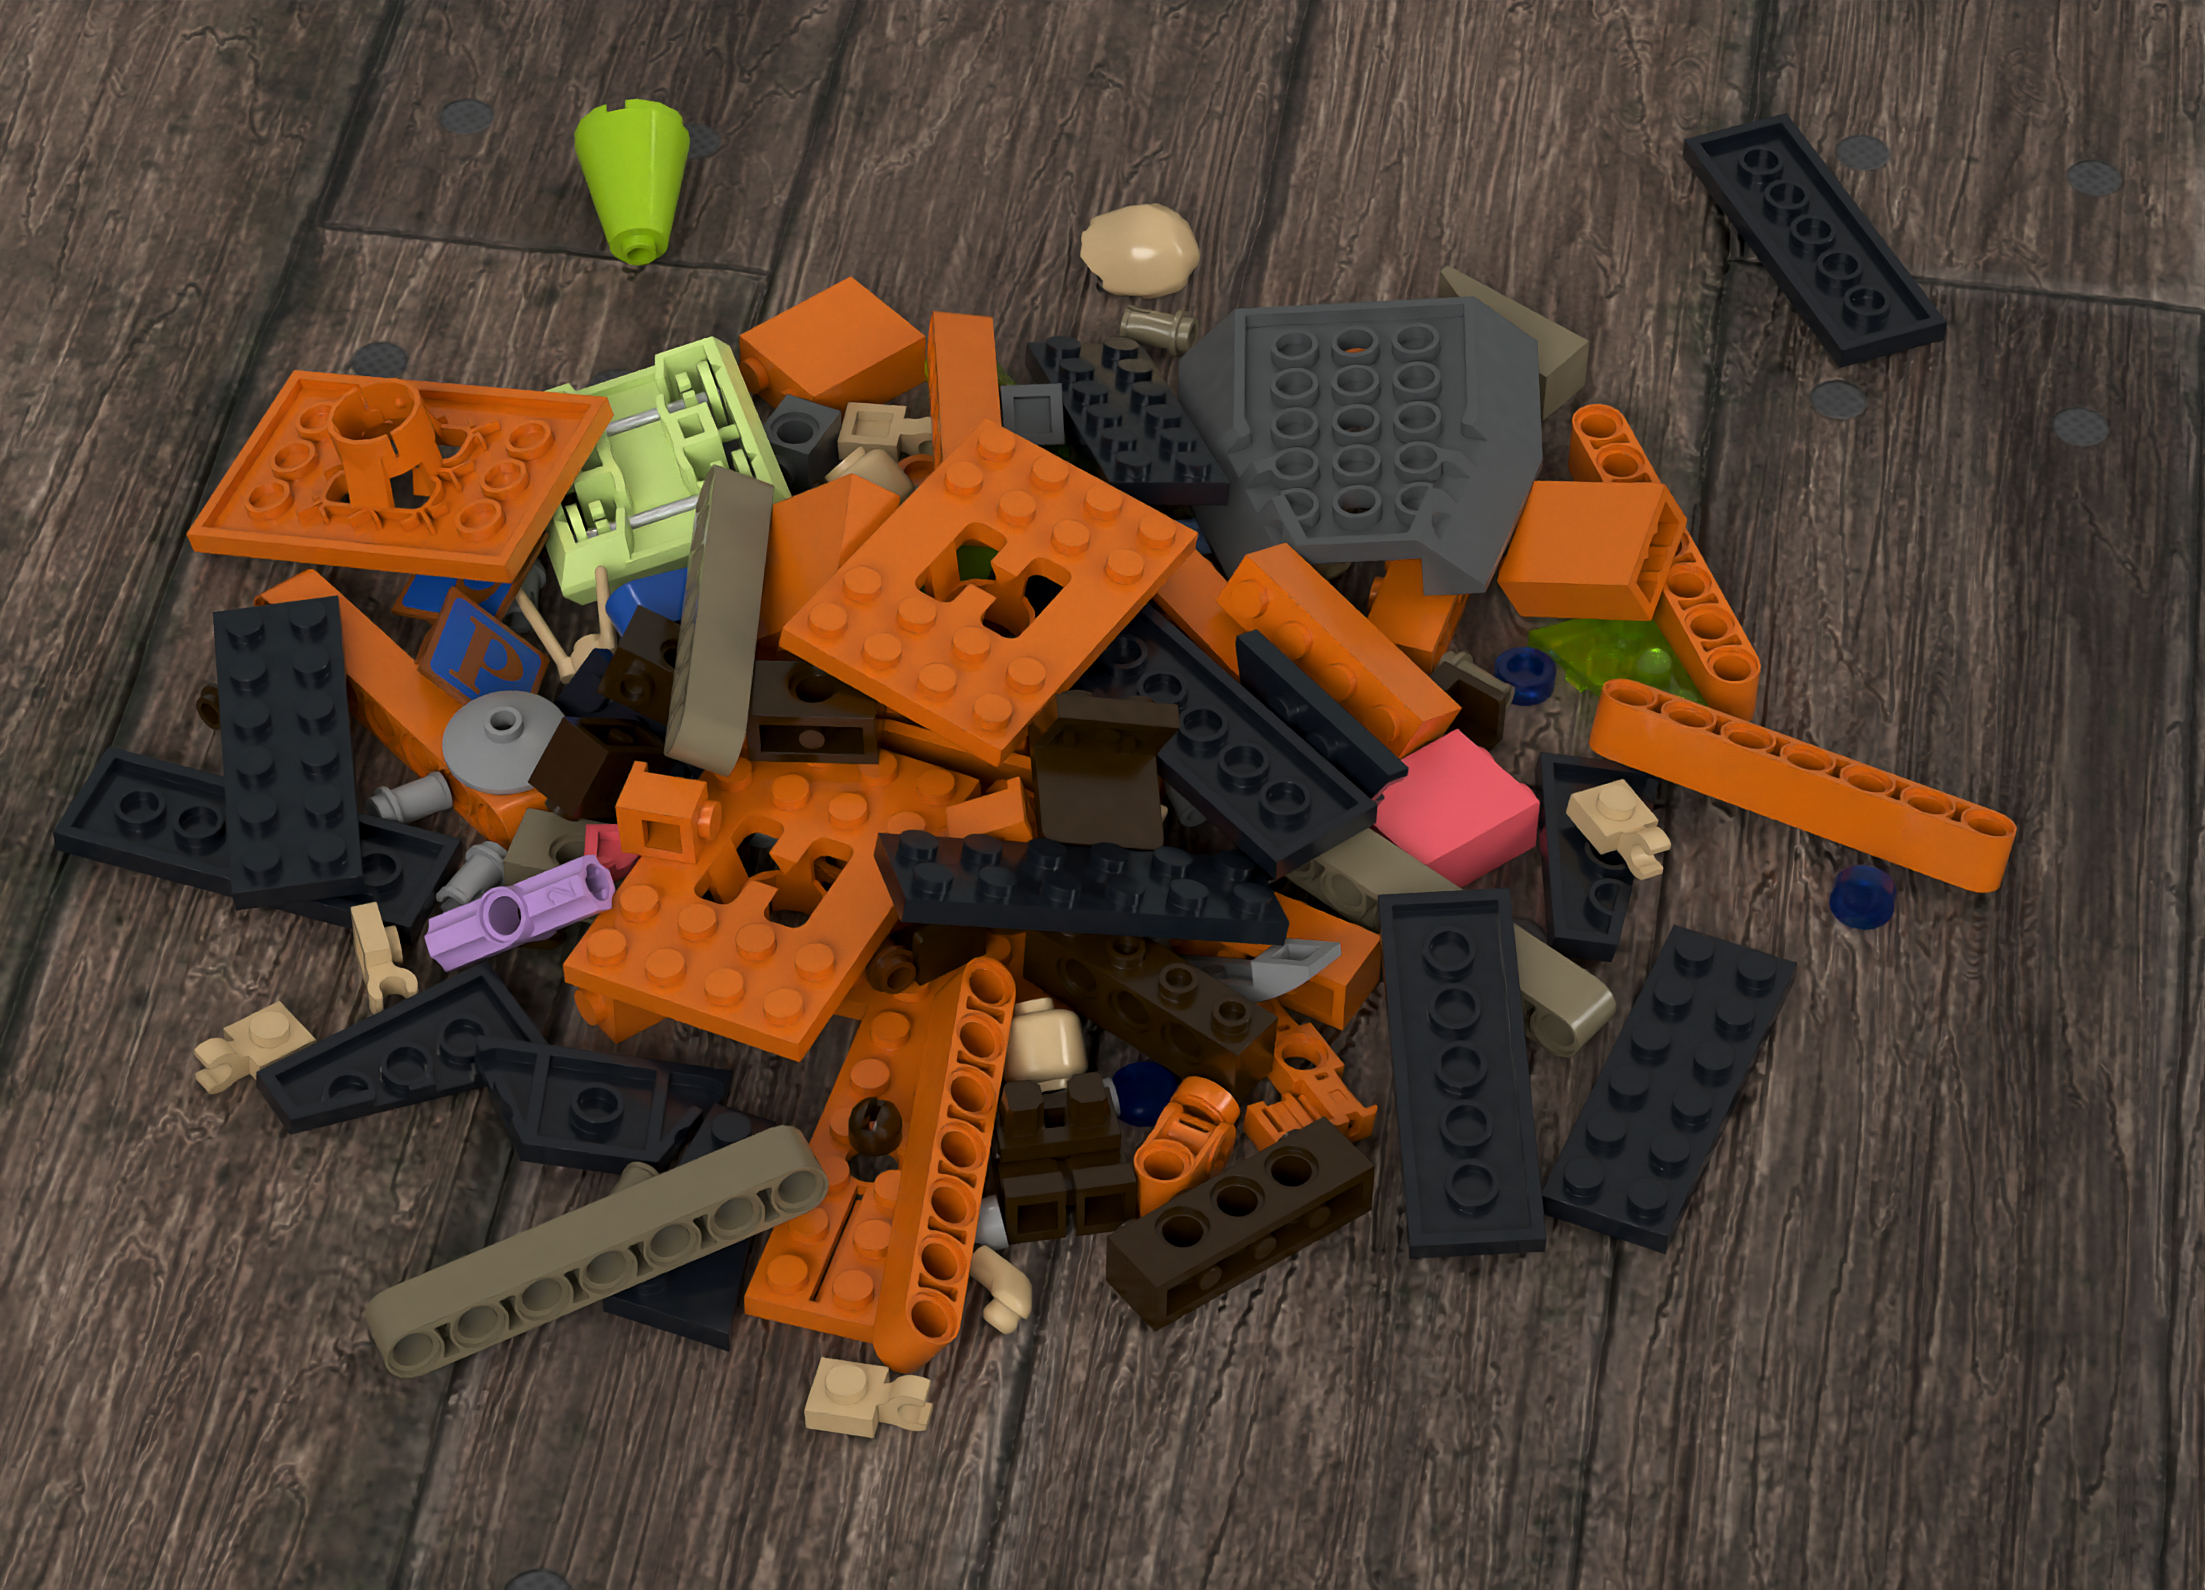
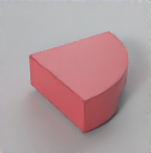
M586 824L584 856L595 855L599 863L609 869L613 882L626 877L641 858V855L621 852L618 824Z

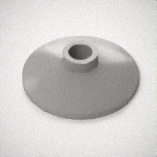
M508 690L483 695L464 705L448 722L442 740L444 760L448 769L458 781L476 791L494 795H508L531 790L534 787L528 783V780L559 723L565 716L552 702L533 693Z

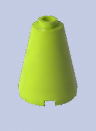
M630 99L625 100V109L607 112V104L597 107L580 120L574 132L575 152L611 253L619 260L635 266L646 265L661 257L668 248L690 147L689 132L683 126V117L676 110L660 102Z

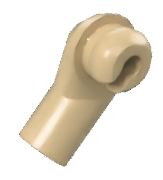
M984 1245L978 1248L972 1254L969 1275L991 1291V1294L994 1296L993 1300L984 1307L983 1318L1002 1333L1010 1334L1015 1331L1021 1318L1027 1320L1032 1312V1285L1023 1272L990 1247Z

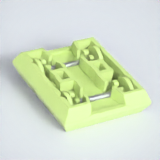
M713 336L656 354L654 366L578 391H575L569 383L545 391L607 397L614 413L613 418L566 494H575L587 531L583 525L576 503L565 506L574 535H572L561 504L544 530L549 534L545 546L562 594L565 598L580 605L597 601L595 569L598 566H604L607 569L610 594L623 584L635 579L688 567L695 510L703 482L713 464L729 469L723 443L735 439L738 441L740 449L731 452L736 472L774 485L772 507L773 504L792 497L729 345Z

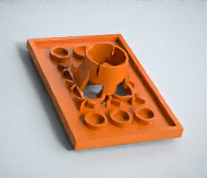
M294 370L186 535L194 552L512 584L613 418L614 413L608 398L603 396ZM390 441H394L398 451L397 454H395ZM437 445L461 448L456 455L443 459ZM412 469L413 495L430 498L423 506L416 509L395 508L390 479ZM349 493L350 503L340 502L343 496Z
M985 417L786 623L781 631L779 646L999 768L1028 736V726L1056 693L1060 694L1068 691L1194 552L1199 533ZM968 540H978L997 550L999 553L990 561L996 576L995 580L974 578L961 581L956 550ZM1033 575H1041L1064 588L1035 618V611L1024 595L1028 578ZM923 585L925 586L926 594L920 591ZM983 619L1004 626L1016 638H1005L982 625Z
M746 732L740 755L728 777L704 770L698 778L699 781L707 783L708 799L721 802L722 817L716 838L714 840H706L697 864L641 856L612 896V908L598 915L563 963L565 983L801 1062L899 919L873 856L878 833L901 834L906 830H922L939 837V828L947 826L946 807L981 797L980 779L883 748L880 751L879 765L750 761ZM753 833H761L776 838L778 841L769 854L781 870L765 871L749 878L736 849L745 837ZM820 856H831L848 862L828 892L815 879L813 861ZM708 889L714 902L702 898ZM770 902L772 911L791 910L803 912L810 917L800 927H787L770 921L768 904Z

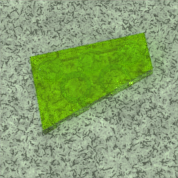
M1577 618L1529 631L1527 649L1541 661L1550 657L1566 670L1565 680L1580 692L1589 689L1600 698L1603 684L1608 680L1629 679L1709 707L1653 619L1651 621Z

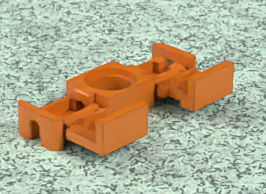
M1277 997L1256 1003L1278 1017L1273 1067L1267 1077L1282 1095L1281 1102L1269 1106L1263 1101L1247 1105L1242 1130L1257 1149L1262 1151L1275 1144L1287 1132L1293 1129H1302L1324 1116L1351 1143L1371 1136L1378 1110L1377 1105L1365 1108L1343 1083L1344 1063L1311 1022L1299 1026L1279 1003ZM1289 1057L1305 1058L1316 1067L1311 1070L1295 1069L1285 1063L1284 1060Z

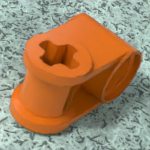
M1174 1101L1168 1103L1160 1114L1154 1129L1141 1147L1136 1150L1133 1159V1170L1137 1180V1219L1168 1203L1180 1191L1188 1188L1193 1189L1222 1173L1235 1144L1236 1127L1225 1121L1218 1126L1186 1114L1185 1107L1182 1104Z

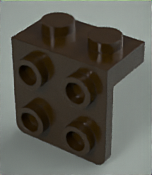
M1069 690L1060 694L1056 693L1028 726L1038 838L1051 839L1061 843L1063 846L1092 847L1095 843L1109 842L1120 845L1125 849L1154 851L1156 848L1162 847L1164 834L1156 755L1180 729L1178 705L1155 703L1151 698L1140 695L1128 696L1122 699L1093 697L1090 692L1084 690Z

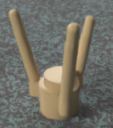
M598 566L595 569L600 634H590L580 638L575 643L574 651L570 657L566 655L522 587H520L515 596L521 611L556 663L560 680L563 684L569 683L594 648L609 649L614 654L618 647L616 628L605 611L606 602L611 594L608 573L604 566Z

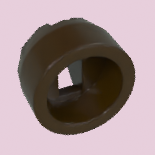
M868 1097L859 1101L852 1108L848 1120V1138L851 1146L857 1152L866 1156L878 1157L890 1154L899 1147L902 1141V1118L894 1103L878 1100V1097ZM876 1121L873 1131L865 1129L868 1122Z

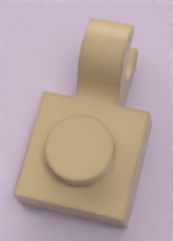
M848 402L842 422V429L837 441L839 460H844L860 446L866 452L877 448L883 449L896 463L899 462L901 452L907 453L910 456L917 454L933 456L932 442H930L932 441L931 418L910 419L908 418L907 406Z
M1624 779L1571 794L1566 814L1600 854L1617 850L1626 861L1632 874L1640 880L1663 873L1664 868L1656 860L1654 854L1670 850L1671 842L1665 832L1657 827L1659 820Z
M377 902L351 907L355 953L368 992L369 1007L374 1015L384 1010L383 999L388 995L399 994L407 999L418 994V981L411 971L395 966L403 964L399 935L395 925L384 927Z
M278 1001L223 1028L224 1039L211 1038L198 1045L194 1049V1055L206 1068L195 1073L196 1080L209 1094L220 1093L229 1088L234 1082L249 1074L256 1080L257 1071L315 1044L316 1039Z
M821 1357L804 1409L806 1428L874 1438L879 1422L897 1425L911 1431H925L933 1411V1404L926 1402L931 1387V1380L916 1375H904L890 1383L889 1367Z

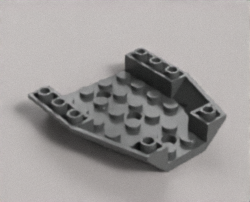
M1474 296L1234 309L1179 359L1178 402L1230 481L1227 506L1188 505L1227 582L1246 554L1287 543L1309 564L1422 559L1424 596L1486 593L1527 503L1534 481H1537L1543 468L1537 340ZM1352 348L1366 349L1358 353L1345 352ZM1352 427L1368 428L1360 432L1346 431V429ZM1353 508L1369 509L1368 511L1359 514H1352L1346 512L1347 510Z

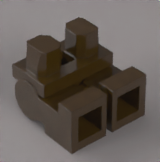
M1098 1072L1074 1074L1067 1081L1066 1092L1042 1095L1040 1085L1033 1083L1031 1080L1006 1083L1002 1098L998 1100L990 1152L994 1179L998 1190L999 1209L1008 1245L1066 1238V1206L1070 1207L1076 1236L1114 1232L1124 1222L1130 1219H1137V1180L1132 1163L1127 1162L1110 1088L1104 1087L1101 1075Z

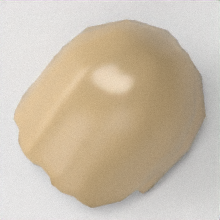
M1159 203L1131 205L1098 215L1090 220V226L1081 236V258L1090 270L1103 280L1104 290L1117 296H1139L1150 300L1177 293L1187 284L1189 275L1198 266L1200 260V250L1188 222L1179 213Z

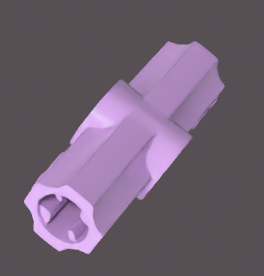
M585 855L514 885L491 888L484 893L482 898L429 919V929L424 938L430 957L435 959L445 972H454L524 943L547 940L559 929L611 909L612 896L616 892L609 869L603 867L595 855ZM518 908H520L521 911V921L519 919Z

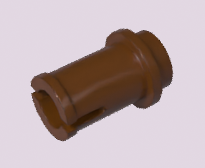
M889 935L886 936L865 967L867 970V981L873 989L887 994H897L904 991L912 984L916 976L912 952L907 947L896 945Z

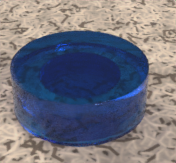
M1517 647L1509 649L1497 657L1493 676L1515 687V694L1511 704L1533 706L1546 701L1553 694L1556 680V665L1549 655L1538 649Z
M1868 865L1851 866L1838 873L1833 881L1829 900L1830 909L1833 915L1846 926L1862 930L1875 929L1886 924L1892 917L1897 889L1891 877L1884 871Z
M1151 1062L1131 1063L1119 1069L1112 1078L1120 1105L1121 1114L1117 1118L1124 1123L1136 1127L1155 1126L1163 1109L1170 1103L1171 1097L1177 1090V1083L1172 1073L1163 1066Z

